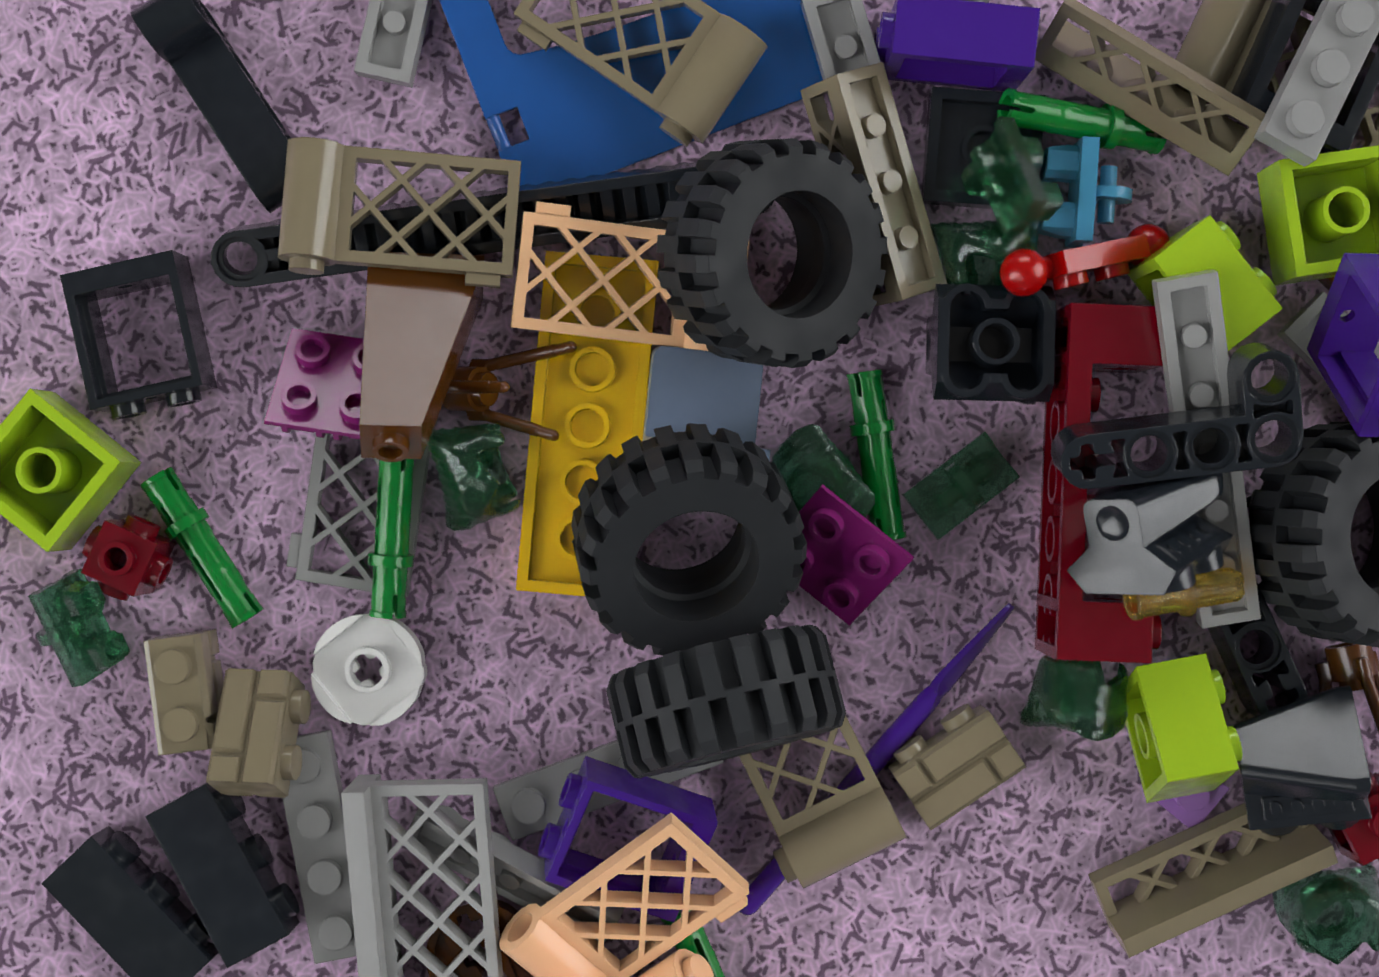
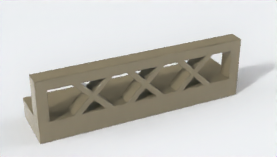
M1064 0L1036 48V61L1107 104L1124 110L1127 116L1227 176L1230 175L1255 141L1254 136L1266 114L1077 0ZM1069 18L1070 20L1089 30L1090 34L1078 28L1077 26L1071 24L1067 21V19ZM1123 54H1129L1130 56L1139 60L1140 64H1138L1137 62L1133 61L1132 59L1128 58ZM1173 84H1179L1180 86L1186 88L1190 91V94H1188L1187 92L1183 91L1182 89L1178 88ZM1225 114H1229L1237 120L1241 121L1242 123L1246 124L1248 128H1245L1237 122L1233 121L1232 119L1228 118L1227 116H1225Z
M880 62L839 73L800 90L815 141L825 144L830 152L844 154L854 166L851 174H863L872 188L873 192L868 196L870 202L878 203L884 222L879 223L880 235L887 237L888 254H882L880 267L881 270H886L884 278L886 291L881 292L880 288H875L872 299L877 301L875 306L902 301L934 290L936 284H947L884 63ZM827 93L834 112L833 121L829 117L823 96Z
M1245 803L1089 873L1088 876L1109 928L1130 958L1337 864L1338 860L1333 845L1314 824L1298 826L1291 833L1282 836L1269 835L1261 830L1250 831ZM1233 830L1243 833L1235 848L1224 853L1213 850L1220 836ZM1180 854L1191 857L1184 871L1173 876L1162 874L1169 859ZM1127 878L1140 880L1132 895L1113 902L1108 887Z

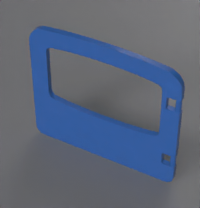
M439 0L500 158L521 161L520 186L525 184L537 185L546 181L558 182L568 178L580 179L589 175H607L682 146V144L659 128L664 119L658 113L559 46L551 47L547 52L543 49L525 54H516L510 51L505 45L488 0ZM701 0L719 13L727 15L743 24L767 45V49L709 135L803 99L800 90L823 80L800 5L801 0ZM685 6L661 11L667 42L690 37L702 20L701 17ZM655 14L623 25L627 50L660 43ZM616 28L584 38L586 49L596 56L620 51ZM682 49L668 51L671 65ZM662 53L629 59L633 81L650 93H653L666 74ZM622 61L608 63L625 75ZM518 108L529 139L511 146L499 115Z

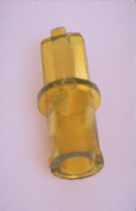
M1230 567L1221 568L1207 573L1196 574V584L1186 590L1165 595H1123V604L1128 616L1135 621L1176 612L1181 616H1192L1196 613L1197 608L1241 600L1245 595L1243 587L1244 577L1241 572L1235 571Z

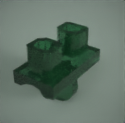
M999 116L994 123V131L991 137L970 152L972 163L964 169L961 175V182L969 195H986L1003 237H1018L1031 221H1049L1063 205L1064 198L1057 183L1041 181L1038 176L1037 170L1043 164L1044 151L1038 138L1021 136L1014 117Z
M982 432L901 495L935 539L939 540L1020 478V476L1001 455L988 434Z
M82 569L71 570L54 583L28 595L43 626L35 634L40 646L52 645L72 687L85 685L125 659L124 657L130 652L123 634L110 629L102 612L106 598L99 583L88 581L86 576L81 573Z

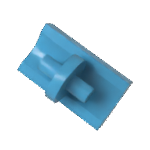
M1083 136L1074 145L1047 147L1042 152L1041 181L1069 183L1068 202L1043 200L1039 204L1036 232L1057 239H1065V247H1081L1083 243L1093 241L1096 204H1098L1097 223L1114 224L1115 205L1132 202L1133 189L1117 186V166H1101L1100 184L1097 185L1100 137Z

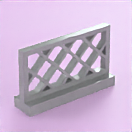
M381 774L358 775L341 792L358 977H404L403 965L412 955L437 977H458L453 971L468 955L487 970L488 977H503L502 954L499 946L500 930L487 778L381 780ZM450 795H473L474 819L464 830L438 808ZM406 796L424 812L408 831L389 815L388 797ZM426 796H438V798L431 802ZM428 817L454 839L438 858L413 836ZM474 828L476 830V841L469 835ZM391 835L398 840V842L393 847ZM459 844L478 860L479 873L469 884H466L443 863ZM403 845L428 867L413 885L394 870L393 856ZM433 873L459 894L443 912L418 891ZM479 883L481 896L474 891ZM396 890L403 895L398 902ZM463 900L468 902L483 916V928L473 939L448 918ZM407 901H410L433 922L418 939L413 937L399 924L398 911ZM438 927L463 949L448 966L423 945ZM483 939H485V950L478 945ZM401 945H403L407 949V951L403 955L401 951Z

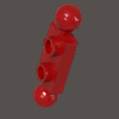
M1143 224L1134 228L1126 238L1066 249L1043 257L1031 249H1018L1008 254L1003 260L1000 267V279L1003 286L1010 293L1017 296L1033 295L1041 290L1046 281L1051 280L1054 291L1082 285L1089 282L1087 274L1089 272H1094L1096 282L1130 274L1129 262L1134 266L1140 264L1164 246L1170 238L1161 227L1154 224Z

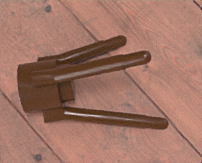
M573 341L490 359H472L469 366H457L443 405L449 411H466L470 421H485L535 437L556 441L559 439V433L556 430L489 409V406L494 405L497 401L499 393H506L510 388L507 382L498 381L497 377L491 372L576 351L577 345Z
M1346 642L1324 648L1327 661L1315 664L1319 680V693L1332 688V682H1338L1339 686L1349 685L1352 691L1363 690L1379 733V661L1376 651H1373L1372 646Z

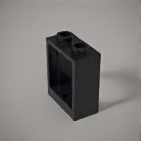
M1272 0L1231 92L1232 94L1262 112H1267L1276 94L1268 90L1267 87L1301 11L1315 16L1322 0ZM1379 33L1319 154L1349 150L1379 83ZM1225 114V116H1227V117H1229V118H1231V119H1233V120H1235V121H1237V122H1239V123H1242L1241 121L1237 120L1236 118L1232 117L1231 115Z
M169 250L60 275L90 410L111 412L112 420L126 419L146 414L145 404L166 400L167 407L185 406L202 401L201 391L217 388L187 256ZM171 284L191 375L118 392L98 300Z

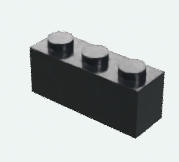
M206 782L145 817L223 962L229 968L288 936L300 923L296 916L300 909L291 888L286 883L279 884L269 865L273 862V858L266 841L258 833L252 835L242 815L246 813V807L242 796L221 794Z
M110 826L87 839L41 883L130 977H194L219 953L197 912L193 914L178 899L180 892L176 884L165 874L158 871L154 873L139 858L141 850L137 843L122 831L115 832Z

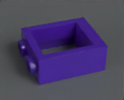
M895 0L891 12H882L880 26L876 27L874 42L880 62L884 63L888 80L1004 92L1008 88L1017 89L1035 67L1041 8L966 0Z
M1344 253L1306 349L1357 436L1379 437V359L1374 353L1379 341V254ZM1351 310L1348 315L1340 317L1344 311Z
M585 756L578 775L569 773L564 782L559 798V806L564 808L557 824L550 822L547 824L540 840L538 856L544 857L545 881L565 888L605 861L570 849L594 791L664 815L672 812L707 845H709L718 825L712 798L647 776L634 778L626 769ZM670 838L661 860L685 861L686 850ZM618 874L608 881L607 890L642 892L643 875ZM650 876L649 892L683 893L684 877ZM630 908L641 912V908ZM648 908L647 914L673 923L679 913V910Z

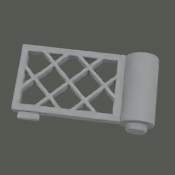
M433 431L422 459H415L413 471L409 553L414 555V559ZM326 433L324 438L315 436L302 533H291L286 566L297 568L295 580L372 592L373 574L362 559L367 557L369 552L374 551V544L358 555L339 529L340 526L361 511L365 513L374 527L376 525V512L371 507V504L377 500V492L366 499L347 474L348 471L366 458H361L360 454L342 467L329 450L331 434ZM373 458L379 466V459ZM328 463L334 474L324 480L326 464ZM339 479L358 506L334 522L321 505L323 490ZM320 519L327 529L316 536L318 520ZM331 534L350 561L335 572L311 568L315 545ZM355 566L362 577L343 573ZM413 567L408 568L406 598L409 596Z

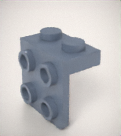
M670 346L655 348L651 354L642 441L655 437V428L671 425L673 432L686 431V424L693 423L706 424L709 433L712 435L716 434L718 428H725L738 433L742 443L745 441H753L755 443L763 365L722 358L703 350ZM761 448L765 451L766 456L770 461L771 450Z

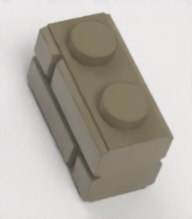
M217 629L164 635L143 641L158 755L212 749L223 687L221 660L215 659V655L220 652Z
M235 668L225 670L206 782L221 794L286 798L289 792L290 780H297L299 778L302 768V751L300 746L296 745L299 724H306L309 719L311 697L309 691L305 690V685L292 672L287 670L261 669V671H256L254 669Z
M969 704L956 708L940 721L944 727L943 730L926 741L922 735L915 736L893 753L897 760L890 764L888 768L930 831L1026 768L1024 762L1006 738V735L992 714L981 704L973 710Z

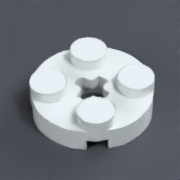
M369 613L355 614L333 624L318 640L313 653L315 657L313 660L311 682L313 691L320 704L336 719L349 724L384 725L403 715L420 696L423 683L428 674L425 664V653L415 633L400 620L395 618H375L369 616ZM361 654H364L368 659L377 657L381 661L383 666L380 667L379 674L382 679L379 683L375 684L370 678L362 682L357 679L355 673L359 671L360 664L356 659Z

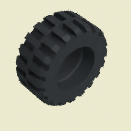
M797 138L737 141L725 144L721 151H710L700 158L695 166L698 172H685L676 184L675 190L680 196L677 201H667L662 214V220L668 222L665 235H658L656 253H664V268L657 270L660 286L671 291L672 297L667 299V306L674 319L687 320L683 325L684 332L695 343L706 344L708 352L739 362L771 367L797 368L807 366L812 360L823 361L834 355L839 349L837 343L848 344L860 331L861 328L857 324L859 319L869 318L877 301L872 299L875 288H882L886 270L880 269L882 254H888L887 237L881 236L879 223L884 222L879 204L870 202L868 196L873 191L863 174H851L854 166L840 152H830L825 144L813 140L798 141ZM775 200L785 210L793 225L797 242V258L793 275L787 287L775 301L767 306L756 293L750 280L747 266V246L756 219L763 209Z
M1350 422L1317 424L1304 429L1302 448L1293 460L1278 467L1264 468L1259 477L1264 481L1260 490L1255 489L1252 493L1249 507L1254 509L1252 524L1249 523L1255 574L1260 575L1262 580L1257 586L1266 602L1276 605L1273 609L1277 616L1287 625L1296 626L1300 633L1314 638L1379 647V437H1358ZM1365 493L1372 509L1374 535L1369 556L1362 569L1358 572L1351 551V526L1355 510Z
M688 423L684 432H673L671 425L655 428V437L641 442L639 437L635 436L622 443L623 453L617 458L611 454L606 455L595 467L598 480L596 481L591 478L586 480L578 494L580 506L573 510L571 527L574 535L572 543L585 597L591 610L598 612L600 623L610 633L616 635L621 633L624 643L639 650H644L647 645H651L655 655L663 656L675 651L690 649L697 645L763 631L767 627L765 620L770 615L777 618L790 602L786 592H794L801 581L803 571L800 564L806 559L807 541L802 533L804 525L788 487L775 463L769 462L764 450L753 441L742 443L739 434L731 430L718 428L716 434L712 435L709 433L706 424ZM691 512H715L738 521L737 528L728 544L717 555L702 564L685 569H663L649 565L636 557L645 539L657 527L679 515Z
M795 625L781 629H768L672 652L656 659L638 663L634 667L625 668L619 671V673L613 674L606 691L624 768L634 778L655 776L697 767L813 737L841 727L846 715L827 637L817 626Z

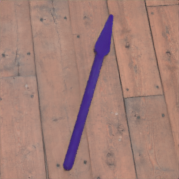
M1008 603L937 674L930 685L913 699L865 755L876 776L894 757L893 753L900 749L932 714L943 696L956 684L1014 610L1013 605ZM857 764L836 788L845 790L865 780ZM775 857L749 885L748 905L740 910V913L749 916L757 912L785 880Z

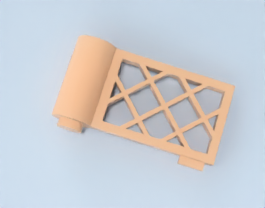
M539 201L536 202L535 213L523 212L510 323L511 328L708 351L706 344L695 343L684 332L683 325L687 320L674 319L672 315L670 335L647 332L633 314L658 293L666 304L667 299L671 298L667 290L661 288L660 281L640 257L641 254L657 243L658 235H665L666 230L570 217L571 206ZM534 226L557 228L571 245L572 249L546 268L532 250ZM569 230L591 234L578 243ZM600 234L615 236L629 255L605 275L602 274L583 249ZM627 238L648 241L635 250ZM748 241V246H747V259H748V251H749V242H750V241ZM577 253L597 281L571 300L551 273ZM531 260L540 271V274L528 283ZM634 261L654 288L628 307L609 283V280ZM543 279H546L566 306L548 320L524 317L527 292ZM601 286L622 311L620 315L604 327L592 326L577 308L578 304ZM571 311L580 324L559 322L558 320ZM627 318L637 331L616 329L615 327Z
M671 812L543 906L532 903L520 909L504 928L499 946L504 953L533 977H630L712 919L716 918L722 923L748 905L749 882ZM670 837L686 850L685 861L651 859L652 850ZM618 874L643 875L642 892L607 890L608 881ZM650 876L684 877L683 893L649 892ZM692 877L717 878L725 886L714 895L690 894ZM575 905L600 906L599 922L574 921L565 912ZM606 907L641 908L640 924L606 923ZM648 908L681 910V918L671 925L647 924ZM604 939L639 940L638 948L620 960L604 947Z

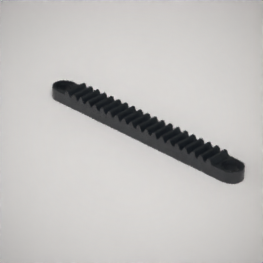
M682 162L673 166L661 165L651 169L639 168L629 172H612L601 176L589 175L580 179L568 178L558 182L546 181L537 185H521L519 189L515 250L519 249L523 212L535 213L537 201L571 206L570 217L666 229L668 222L662 220L667 201H677L680 194L675 190L676 184L685 172H698L695 167L697 162ZM507 187L494 191H477L473 194L489 211L507 196ZM462 193L436 213L456 237L481 217ZM433 197L425 200V202L430 206L440 197ZM414 200L401 204L389 203L378 208L397 232L423 212ZM774 200L770 202L761 213H764L769 207H771ZM506 209L494 218L503 229L505 226ZM370 214L352 229L351 250L375 251L388 241L391 236L376 218ZM281 219L232 228L214 243L211 250V265L215 274L223 282L233 287H252L367 270V266L335 264L325 266L324 274L305 275L289 271V262L277 257ZM430 219L405 239L415 253L437 254L450 243ZM489 224L485 225L463 244L472 255L503 251L502 239ZM534 226L532 247L567 242L557 228ZM569 230L577 241L583 240L591 234ZM600 234L597 238L609 237L611 235ZM245 242L255 250L257 265L253 270L248 272L239 271L229 264L227 249L231 243ZM399 245L390 251L405 253ZM457 250L452 253L461 255Z

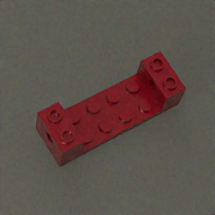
M1070 303L1056 310L1054 387L1050 401L1045 402L1035 629V649L1056 660L1152 664V649H1158L1161 644V618L1158 614H1154V604L1129 597L1083 595L1082 588L1068 573L1067 569L1085 552L1086 525L1083 507L1093 494H1087V489L1078 488L1070 484L1054 465L1050 454L1051 444L1057 433L1065 427L1090 422L1091 412L1098 411L1101 385L1098 377H1092V372L1139 373L1163 367L1155 306ZM1087 444L1082 445L1080 456L1071 458V460L1080 468L1085 466V457L1095 453Z

